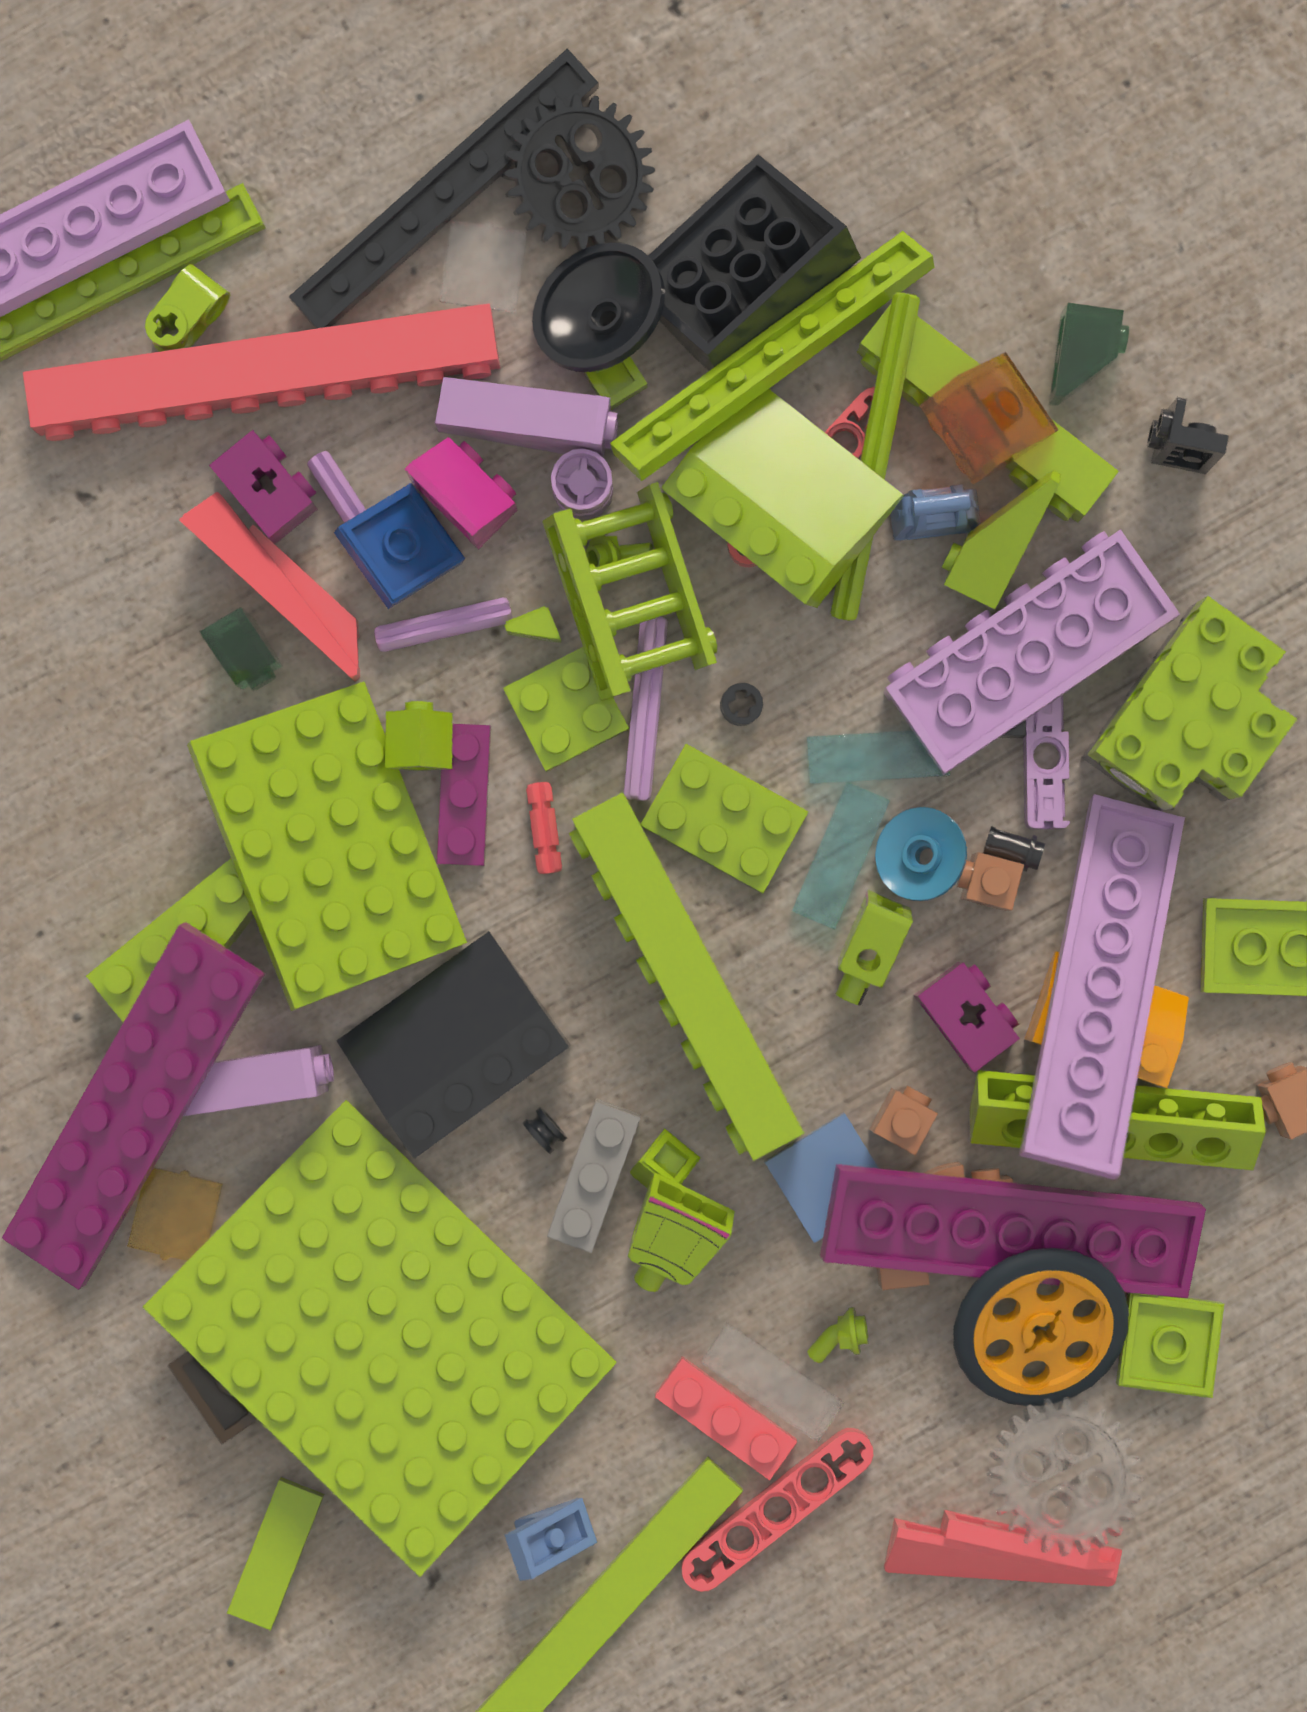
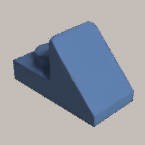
M576 1498L521 1517L514 1521L516 1529L505 1534L520 1581L534 1579L597 1543L583 1498Z

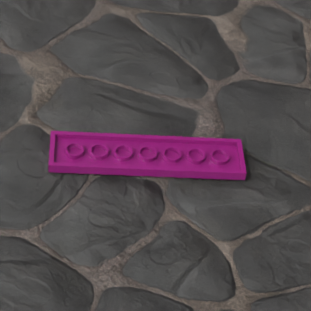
M187 922L178 925L3 1234V1240L79 1290L87 1284L265 976L264 972Z
M836 1164L820 1257L826 1263L980 1278L988 1269L1008 1257L1029 1250L1057 1248L1076 1251L1097 1260L1114 1274L1124 1292L1188 1298L1206 1208L1199 1202ZM1047 1278L1040 1284L1059 1286L1060 1280Z

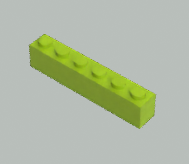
M891 304L860 342L857 351L863 357L860 363L876 377ZM917 316L901 396L916 407H920L922 403L937 414L934 418L935 421L950 434L956 436L959 432L974 443L971 448L982 459L991 464H994L996 460L1011 471L1008 475L1009 478L1024 491L1052 470L1060 473V483L1047 508L1062 520L1068 521L1072 518L1078 523L1111 483L1119 470Z

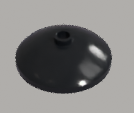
M617 242L601 243L576 252L555 268L544 282L536 298L532 325L539 347L555 364L575 372L599 371L626 360L649 339L661 318L665 302V287L662 275L646 253L629 244Z

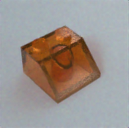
M1006 352L957 375L920 405L928 418L931 428L940 435L954 456L956 465L967 475L973 485L998 472L1059 430Z

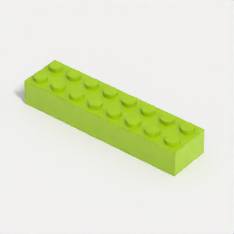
M622 792L573 818L572 821L577 829L569 832V835L581 858L584 860L592 856L599 869L591 877L604 901L612 897L616 901L621 914L613 918L625 941L628 943L636 939L644 956L636 959L648 984L651 985L656 981L659 982L666 997L658 1001L668 1022L671 1027L681 1024L688 1039L681 1042V1046L693 1069L695 1070L703 1066L709 1076L710 1081L703 1084V1087L716 1112L726 1108L732 1123L726 1125L725 1128L739 1155L748 1151L754 1161L805 1134L624 793Z

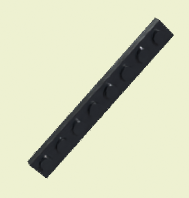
M567 48L289 296L291 302L316 329L333 326L514 164L503 157L507 151L519 150V147L511 141L510 137L513 133L527 135L526 130L521 124V120L525 116L538 123L539 120L535 108L542 104L550 113H553V99L558 96L563 100L566 108L570 107V101L574 94L579 93L583 103L599 89V82Z

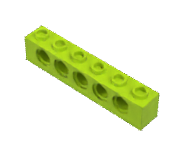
M977 1071L970 1104L971 1144L1021 1148L1035 1080L1034 1075ZM1136 1085L1122 1158L1254 1171L1266 1133L1261 1097Z

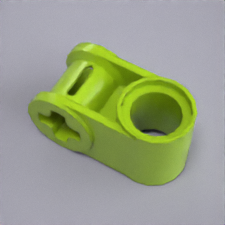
M193 264L187 265L176 276L169 290L153 310L149 312L145 320L147 336L153 342L158 352L193 347L209 325L215 322L225 310L231 297L230 292ZM166 327L171 330L178 329V333L174 337L168 333L163 336L162 331Z

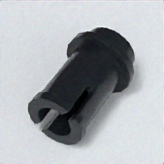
M991 826L983 854L1024 864L1023 871L1027 872L1028 868L1038 869L1045 843L1037 841L1038 836L1035 835L1029 839Z

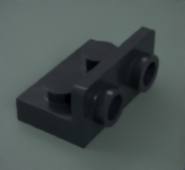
M1177 397L1168 409L1161 410L1158 420L1152 421L1147 439V448L1154 449L1151 463L1207 474L1226 454L1229 435L1216 433L1217 428L1206 423L1193 422L1189 423L1188 427L1182 426L1187 399Z

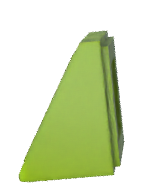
M545 606L508 620L504 624L508 635L561 642L549 608Z
M664 1128L632 1167L630 1174L647 1189L654 1172L678 1184H682L701 1158Z

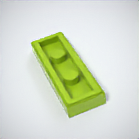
M280 1477L227 1614L271 1631L325 1494Z

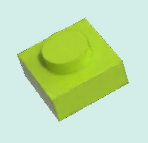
M631 357L607 369L583 372L598 396L610 398L611 410L648 388V383Z

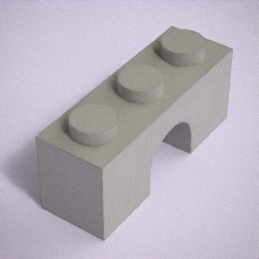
M596 1099L547 1237L592 1253L641 1114Z

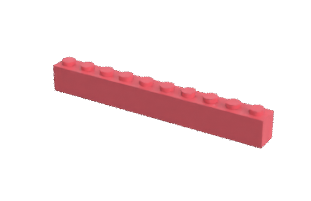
M490 303L24 371L23 379L30 428L40 436L45 435L46 440L60 441L73 438L74 431L92 429L94 434H108L120 431V424L138 422L140 427H156L166 424L167 417L185 415L186 420H203L213 417V411L228 408H231L232 413L235 414L251 413L260 409L259 404L278 401V406L292 407L306 403L305 397L324 395L326 400H340L351 397L352 390L370 388L371 393H387L398 390V383L417 381V386L421 387L442 384L443 377L463 374V378L466 380H476L491 376V370L501 368L493 314Z

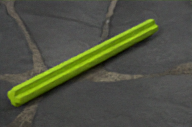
M902 292L895 293L892 298L860 460L883 479H885L920 305L919 297ZM873 537L836 583L830 611L831 616L834 618L853 621L858 616Z

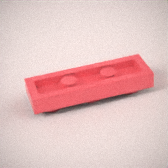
M683 1356L655 1393L656 1399L768 1480H771L797 1443L795 1437Z

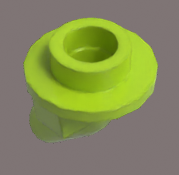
M602 535L590 540L585 553L589 564L599 567L653 550L651 542L619 545L617 536Z
M851 1307L843 1316H838L837 1324L830 1325L807 1350L809 1357L813 1361L822 1363L838 1343L840 1349H849L855 1355L860 1354V1345L869 1343L865 1315L857 1316L855 1308Z

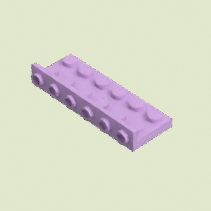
M1121 529L1108 537L1105 531L1099 533L1081 547L1084 551L1082 556L1069 563L1066 557L1057 561L1042 573L1046 580L1030 589L1027 583L1020 586L1004 598L1007 604L1006 607L994 615H991L989 610H985L965 625L969 632L954 642L950 636L943 638L926 651L930 658L914 668L911 662H908L887 677L891 684L885 688L884 695L888 701H893L943 775L1178 618L1180 613Z

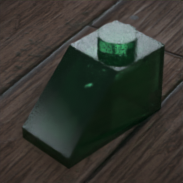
M1075 303L1066 304L1060 316L1049 405H1060L1110 367L1118 357V353H1125L1129 337V326L1122 325L1124 310Z
M242 607L199 631L234 684L242 690L249 686L252 691H255L269 684L276 678L273 671L282 667L280 660L257 621Z

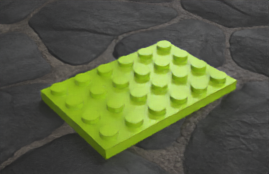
M364 681L188 742V750L291 1011L467 943L399 769L385 768V732Z

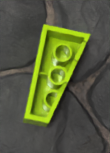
M230 858L86 975L123 1023L178 925L187 922L229 949L253 919L254 915L232 859Z

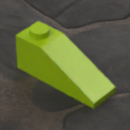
M1052 470L970 531L962 546L953 542L941 567L949 571L944 585L996 609L1060 483L1061 474Z

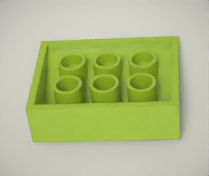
M770 389L702 437L688 451L661 487L663 491L801 602L814 608H818L905 496Z

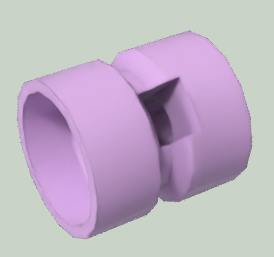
M588 449L571 450L562 455L554 464L551 484L554 499L560 510L563 511L571 508L574 518L584 520L592 519L602 514L610 505L613 495L612 473L606 460L597 452Z

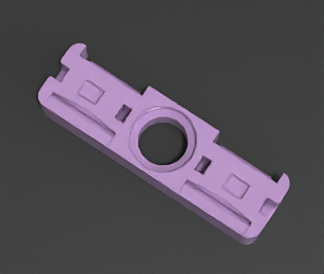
M1063 695L1026 719V736L1023 738L1025 826L1029 829H1062L1070 823V821H1063V817H1065V783H1062V780L1069 779V732L1061 731L1064 729ZM1050 743L1056 747L1059 753V760L1054 768L1046 770L1036 765L1033 753L1037 745Z

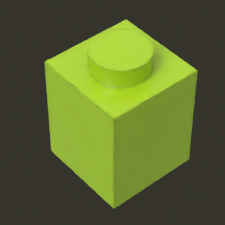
M426 701L405 702V710L386 711L385 768L410 771L452 769L453 713L433 710V702Z

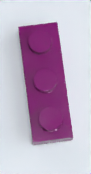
M452 723V769L441 770L437 864L485 866L491 743L490 725Z

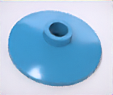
M928 807L908 809L891 819L879 836L875 852L876 867L883 883L896 895L913 901L932 900L948 892L961 877L967 859L965 837L958 824L947 814ZM930 848L933 858L928 864L922 865L920 855L923 850Z

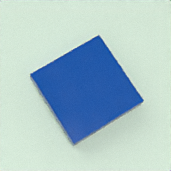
M412 483L340 525L334 532L388 610L458 567L465 560L463 554Z

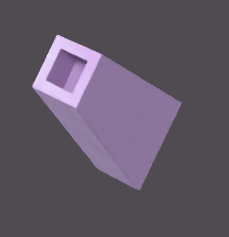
M443 377L435 425L438 432L560 454H565L575 449H588L597 452L604 458L605 448L612 449L610 442L617 437L619 422H617L618 413L611 412L609 397Z
M321 1045L214 1062L184 1116L319 1096L327 1092V1084L334 1081L330 1054H323Z

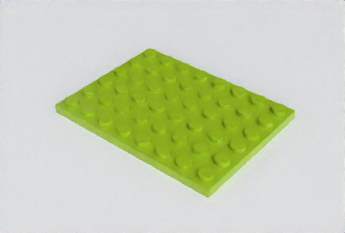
M347 1100L323 1122L142 1307L419 1577L422 1576L617 1363Z

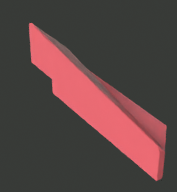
M214 493L179 519L182 524L355 682L360 678L358 620L254 525L248 529L220 493Z
M944 1510L940 1528L894 1518L884 1569L888 1573L1110 1587L1116 1582L1122 1550Z

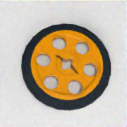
M1046 1248L1029 1250L1008 1257L988 1269L971 1286L960 1304L953 1327V1348L958 1364L973 1385L986 1395L1008 1404L1032 1407L1052 1405L1073 1398L1100 1380L1110 1370L1121 1353L1128 1332L1129 1308L1125 1293L1112 1272L1097 1260L1076 1251ZM1047 1278L1060 1280L1059 1288L1050 1295H1040L1037 1293V1287L1043 1280ZM1012 1298L1017 1301L1016 1307L1006 1315L993 1313V1308L999 1300ZM1083 1300H1093L1096 1302L1095 1309L1089 1315L1083 1317L1073 1315L1074 1307ZM1047 1324L1049 1325V1328L1046 1331L1042 1329L1036 1330L1035 1333L1033 1331V1328L1036 1325L1040 1327H1044ZM1002 1339L1010 1342L1009 1348L1002 1355L990 1356L986 1354L987 1347L993 1341ZM1077 1341L1089 1343V1347L1083 1355L1072 1358L1065 1355L1067 1348L1072 1343ZM1043 1361L1046 1363L1045 1369L1041 1374L1035 1377L1022 1375L1024 1367L1030 1362Z

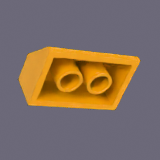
M1054 951L1024 1039L1039 1045L1042 1044L1060 953ZM1154 985L1137 1079L1168 1088L1183 1044L1189 997Z

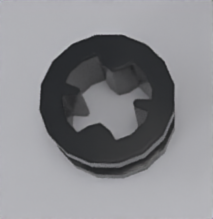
M736 683L730 686L724 692L720 701V711L724 719L736 726H746L753 723L761 715L763 709V698L760 691L748 683ZM736 692H745L744 698L750 695L754 700V706L748 709L747 717H738L739 711L737 710L733 714L729 708V703L736 699Z
M539 1107L536 1110V1118L533 1120L526 1119L523 1125L533 1138L551 1154L555 1150L554 1143L557 1141L564 1142L568 1137L548 1113Z

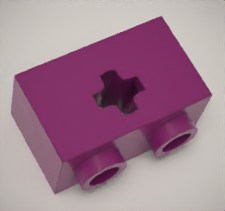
M251 430L209 466L266 536L276 544L318 510L310 500L317 492L299 471L291 477L280 463L287 456L270 435L261 440L254 430ZM264 475L273 480V484L277 488L271 494L262 489V485L258 481Z
M957 962L913 996L967 1069L975 1073L1020 1039L1013 1030L1019 1023L1003 1002L997 1006L992 1002L985 992L991 985L975 964L967 968L964 962ZM966 1003L970 1006L979 1005L981 1010L976 1013L979 1023L974 1025L970 1022H960L959 1018L964 1015V1011L961 1008L962 1004Z

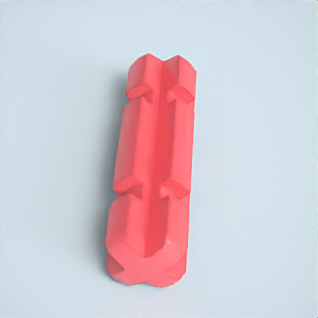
M549 782L532 783L527 785L526 791L528 804H532V810L529 811L533 845L534 848H538V855H535L536 868L539 874L557 873L562 869L560 852L556 850V846L559 845L555 808H551L550 802L554 801L552 786Z

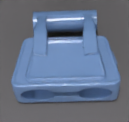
M963 484L927 490H910L904 494L905 496L890 514L893 538L896 541L968 533L981 524L977 490H965Z

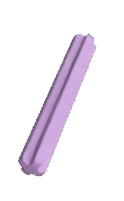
M658 617L640 623L637 654L666 645L668 627L666 618ZM664 665L635 674L624 795L630 800L647 801L651 798Z

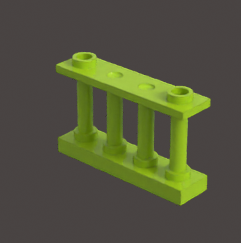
M658 482L649 484L637 492L640 501L639 505L583 522L578 518L574 519L570 508L554 513L542 521L601 701L631 691L628 682L631 681L632 675L688 657H691L695 670L717 663L714 655L717 653L716 638L710 627H705L670 520L673 518L672 503L669 496L665 492H661ZM647 522L655 549L599 567L589 564L583 547L586 546L587 540ZM659 567L662 568L670 594L614 612H610L608 609L604 610L598 593L601 591L602 585ZM676 612L684 639L626 658L623 654H618L613 638L616 636L617 630Z

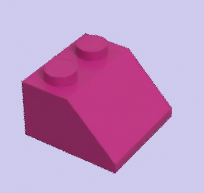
M447 437L413 460L405 468V471L412 484L479 550L518 511L516 503L512 500L517 493L500 475L496 474L491 479L479 467L483 459L468 443L463 441L457 446Z

